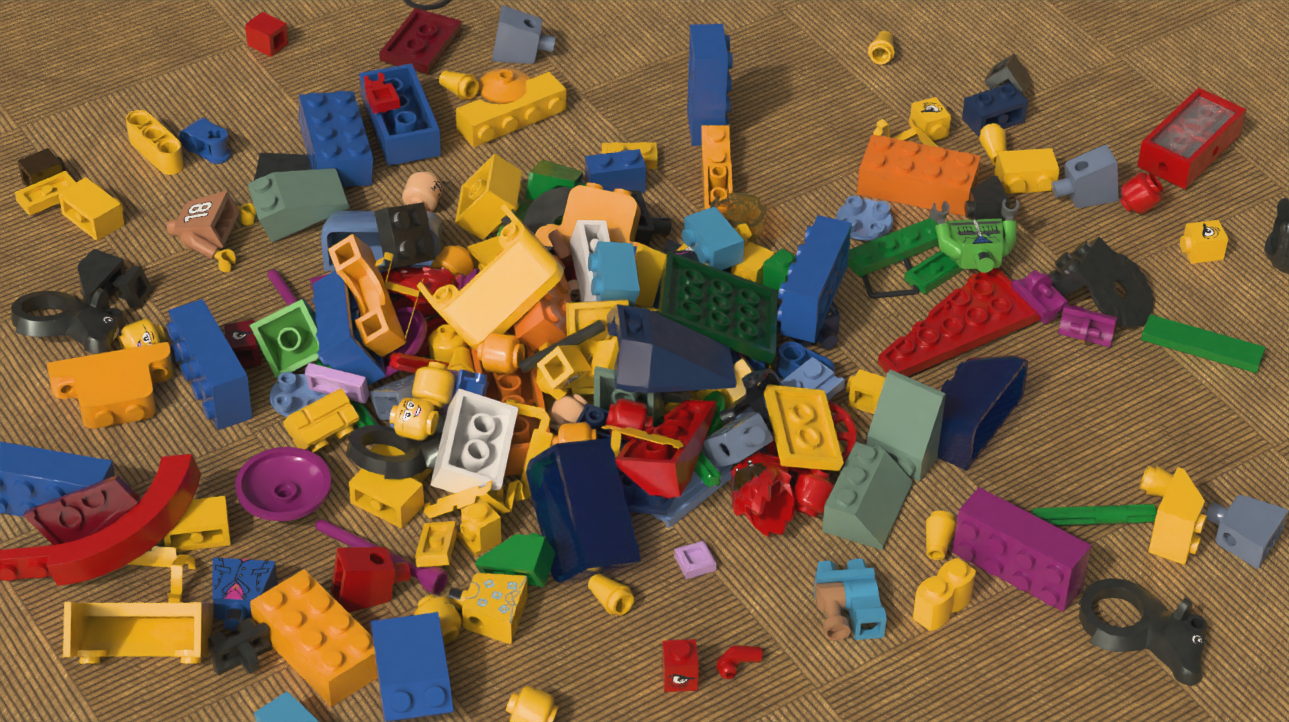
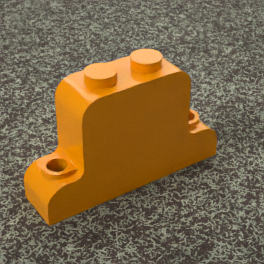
M588 182L586 186L579 185L570 191L562 224L560 226L554 224L542 226L537 230L535 236L544 246L553 247L548 234L558 229L571 252L570 240L577 220H606L610 242L633 243V246L642 245L641 243L634 242L641 209L635 199L631 197L632 193L630 191L615 188L614 192L603 190V186Z
M169 342L47 363L52 394L59 399L77 398L83 425L91 429L141 421L153 417L156 413L153 384L167 381L174 374Z

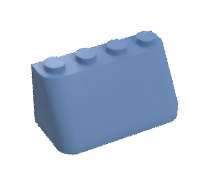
M336 211L330 214L322 227L321 233L324 271L336 270L328 249L351 234H354L371 247L376 261L383 258L374 211ZM427 212L436 257L442 248V220L437 214ZM432 261L411 265V267H431Z

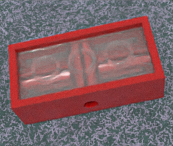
M1198 87L1142 140L1137 167L1186 189L1241 135L1246 109Z

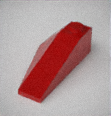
M686 400L664 416L665 422L660 426H650L644 430L649 432V435L656 434L679 440L684 447L678 449L669 444H659L644 439L639 441L632 439L625 444L615 458V465L649 495L662 496L664 498L680 497L692 478L717 407L716 401Z

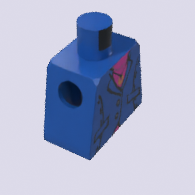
M213 557L212 599L214 613L217 619L224 620L223 625L227 630L236 632V626L239 622L247 618L252 619L250 601L277 586L278 579L275 561Z

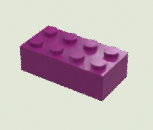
M978 487L958 510L952 553L986 570L989 574L1014 585L1019 590L1028 593L1029 589L1032 596L1064 612L1083 589L1092 545Z

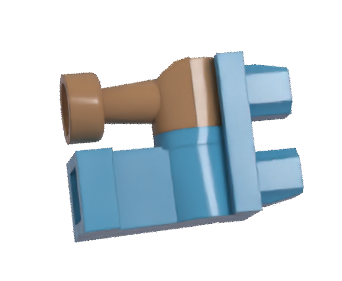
M863 558L851 559L847 562V569L836 570L835 563L832 561L818 562L813 593L818 610L825 611L827 616L823 623L824 636L829 640L838 641L850 634L848 619L841 616V610L849 609L855 640L884 638L887 616L884 607L881 606L874 567L868 568ZM875 622L876 624L873 629L865 630L861 628V623Z

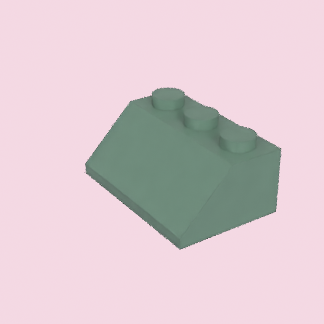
M855 442L824 506L822 532L883 550L913 481L885 450Z

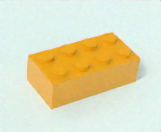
M305 569L250 601L252 620L257 625L265 622L268 626V638L271 646L330 707H333L378 678L373 637Z

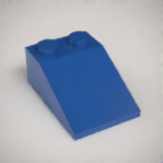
M438 612L371 621L384 722L453 713L449 674Z

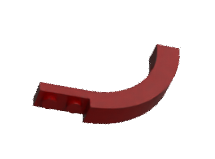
M193 455L161 456L157 474L141 500L123 517L99 532L63 544L0 550V581L52 576L57 586L75 584L108 574L139 558L160 542L176 526L191 504L201 478V472Z

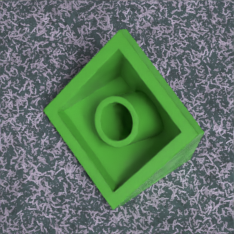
M301 299L250 325L276 379H278L281 373L293 372L319 359L317 353L319 342L316 338L317 323L314 319L316 313L305 299Z

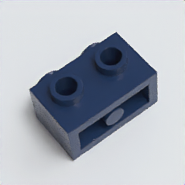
M1011 83L964 98L962 120L978 137L980 136L981 129L989 124H998L1001 128L1006 129L1025 122L1028 100Z

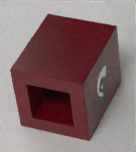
M254 320L224 325L225 338L243 369L262 366L260 345L250 327L251 324L255 323Z

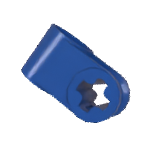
M206 118L198 119L179 132L180 142L189 152L195 153L213 164H221L230 159L231 152L226 144L228 139L227 130L211 123Z
M786 342L779 347L776 374L782 380L811 357L817 359L833 372H836L830 359L803 347L799 343Z

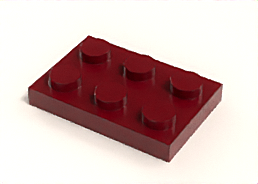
M414 8L379 52L380 61L397 66L412 63L415 71L428 74L462 31V21Z

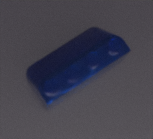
M1014 355L969 358L965 362L959 363L954 377L951 380L947 379L941 388V392L945 393L946 396L937 458L966 471L971 467L1022 400L1028 371V360Z
M609 438L557 443L529 460L526 468L527 480L541 535L547 539L556 553L550 571L557 582L574 581L594 576L598 573L602 574L630 567L641 562L639 545L635 539L631 524V514L627 508L623 484L619 478L615 453L612 450Z

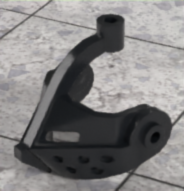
M772 369L754 371L742 378L746 388V395L733 402L726 410L720 411L723 423L736 420V412L749 403L753 411L761 415L771 435L774 436L767 408L764 409L762 395L767 385H783ZM759 382L763 384V386L760 388H758L757 386Z

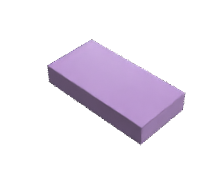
M308 363L305 369L310 390L330 394L341 388L349 400L366 403L369 397L366 377Z

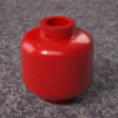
M1140 172L1121 186L1122 198L1120 202L1128 212L1134 211L1138 214H1144L1161 202V192L1164 189L1160 181L1153 174L1149 173L1147 175Z
M620 398L616 404H610L606 425L623 429L630 427L644 431L652 425L653 416L647 415L648 408L645 403ZM621 433V440H640V438Z
M812 469L810 474L800 473L797 476L792 489L795 497L796 511L814 518H818L819 514H824V506L834 487V484L828 481L829 474Z

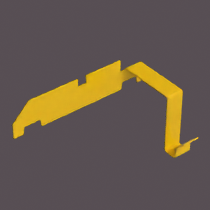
M910 117L909 124L912 128L893 137V139L904 141L918 133L919 140L924 145L938 147L918 126L916 127ZM884 119L878 121L877 128L873 134L881 136L884 127L885 136L890 138L889 124Z
M385 252L384 257L376 261L375 267L383 264L384 259L391 261L390 271L394 255ZM387 275L386 289L411 295L418 299L420 290L388 282Z
M507 399L506 404L518 407L517 414L541 419L539 429L533 430L521 481L525 482L523 494L525 499L536 493L542 480L546 461L542 460V456H548L553 433L546 432L551 418L544 408L518 403L519 400Z
M606 425L601 428L612 429L610 460L589 468L588 477L605 483L602 477H598V472L615 465V458L620 453L621 433L659 444L673 445L674 448L678 449L684 447V445L679 440L656 434L649 435V432L630 427L623 429Z
M516 480L508 484L505 505H502L487 494L492 486V481H489L485 487L479 488L478 485L438 499L437 503L431 506L430 502L426 503L423 512L429 518H433L453 511L456 505L457 509L474 504L476 496H479L497 511L505 514L512 511L514 496L516 501L525 499L522 491L523 483Z
M154 546L152 551H147L127 565L171 568V593H167L168 603H182L183 565L188 564L189 569H195V559L191 555H176L175 547Z

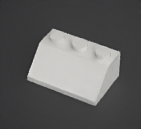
M459 388L448 406L431 486L457 493L478 485L479 488L485 487L487 482L492 481L490 491L500 490L504 479L518 407Z

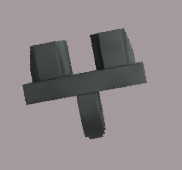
M247 618L236 626V636L228 639L224 633L218 632L208 638L213 668L218 676L239 665H242L249 674L259 670L258 656L272 650L268 638L269 628L265 622L257 625L251 618Z

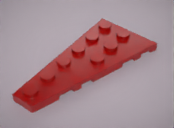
M993 268L986 273H973L962 288L952 291L930 310L926 319L922 322L920 320L912 326V331L905 337L900 336L878 355V365L886 373L891 369L904 376H910L1037 322L1041 316L1012 289V282L998 268Z

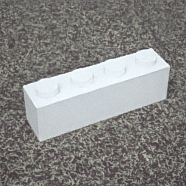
M577 220L570 240L581 302L596 301V295L591 293L593 272L588 270V257L590 253L594 252L598 241L610 242L606 220Z

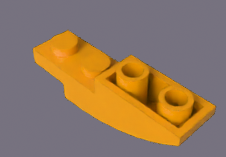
M702 125L701 161L704 210L715 206L719 212H733L729 125Z

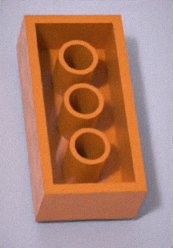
M872 134L859 168L857 194L931 209L935 203L938 211H942L943 202L946 201L950 206L948 213L965 216V202L969 201L970 190L976 187L978 182L981 156Z
M553 255L555 259L562 265L563 269H565L562 260H560L558 256ZM564 273L561 280L513 324L519 341L536 353L539 352V348L547 341L553 345L567 337L566 302L572 301L569 294L570 286Z

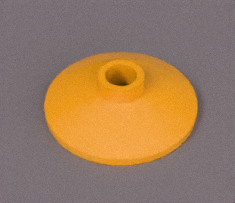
M495 69L486 73L480 79L479 91L488 101L497 104H507L520 99L526 93V81L531 78L526 73L517 69Z

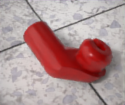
M733 645L718 658L716 670L723 679H732L738 671L736 667L741 662L760 663L762 649L760 646Z

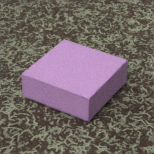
M705 541L674 549V557L686 579L716 571V561Z

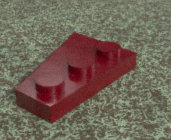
M116 475L28 509L23 516L52 545L63 544L85 538L110 526L136 505L140 497Z

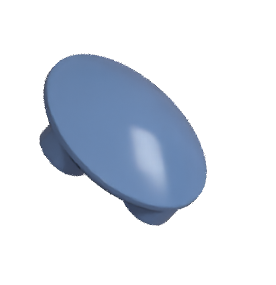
M849 196L836 215L837 220L852 223L851 238L856 240L871 241L885 236L893 225L890 205L887 202L861 199L858 196Z
M284 372L279 375L278 382L274 384L270 391V403L276 412L284 417H288L290 414L328 394L310 390L305 374Z

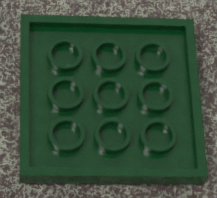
M668 251L662 270L658 314L730 347L731 351L745 354L755 361H764L771 364L776 355L778 290Z

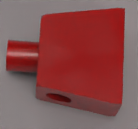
M341 547L336 550L331 593L333 598L348 613L388 603L392 597L394 583L410 581L408 563L393 564L388 549L385 547Z

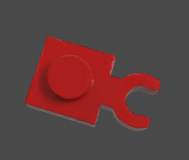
M378 73L377 81H371L368 76H364L365 96L373 114L400 108V99L392 83L385 84L383 73Z

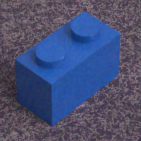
M640 149L585 156V183L599 184L604 187L603 190L611 192L618 188L638 190L641 193H645L646 166Z

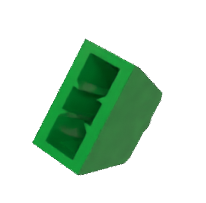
M542 159L529 172L525 199L534 201L541 194L549 190L561 187L574 188L579 185L586 186L587 183L582 182V171Z

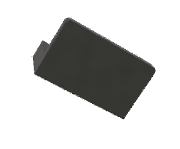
M1014 53L991 68L985 79L990 89L1009 78L1013 86L1021 94L1026 92L1031 78Z

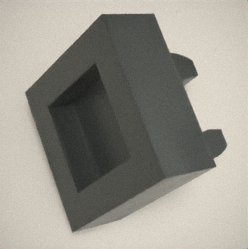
M132 266L125 275H119L113 282V286L119 287L121 291L119 297L126 300L129 308H139L153 290L141 266Z

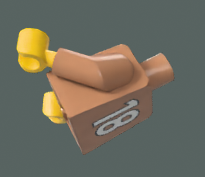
M222 191L188 201L184 205L178 219L167 222V231L172 237L178 236L185 248L195 250L210 259L213 257L218 259L219 269L222 272L228 273L231 271L230 263L235 264L236 262L235 253L230 249L222 251L217 249L224 247L238 215L240 214V222L243 225L251 226L254 224L256 210L251 203L239 206L238 202L231 198L228 191Z

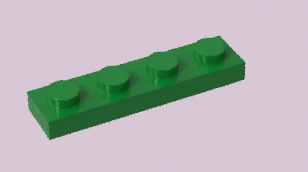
M928 218L849 249L848 267L858 277L904 260L906 257L909 258L939 246L935 229L937 222Z

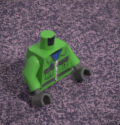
M1006 199L1003 200L1001 214L1005 218L1003 222L999 218L947 221L946 223L945 219L950 210L949 204L944 201L942 212H939L934 203L930 210V218L937 222L935 229L941 252L954 259L962 269H978L980 272L986 273L993 268H999L1002 265V257H1007L1016 245L1017 222L1014 221V218L1018 215L1019 201L1016 199L1014 209H1008L1005 206Z

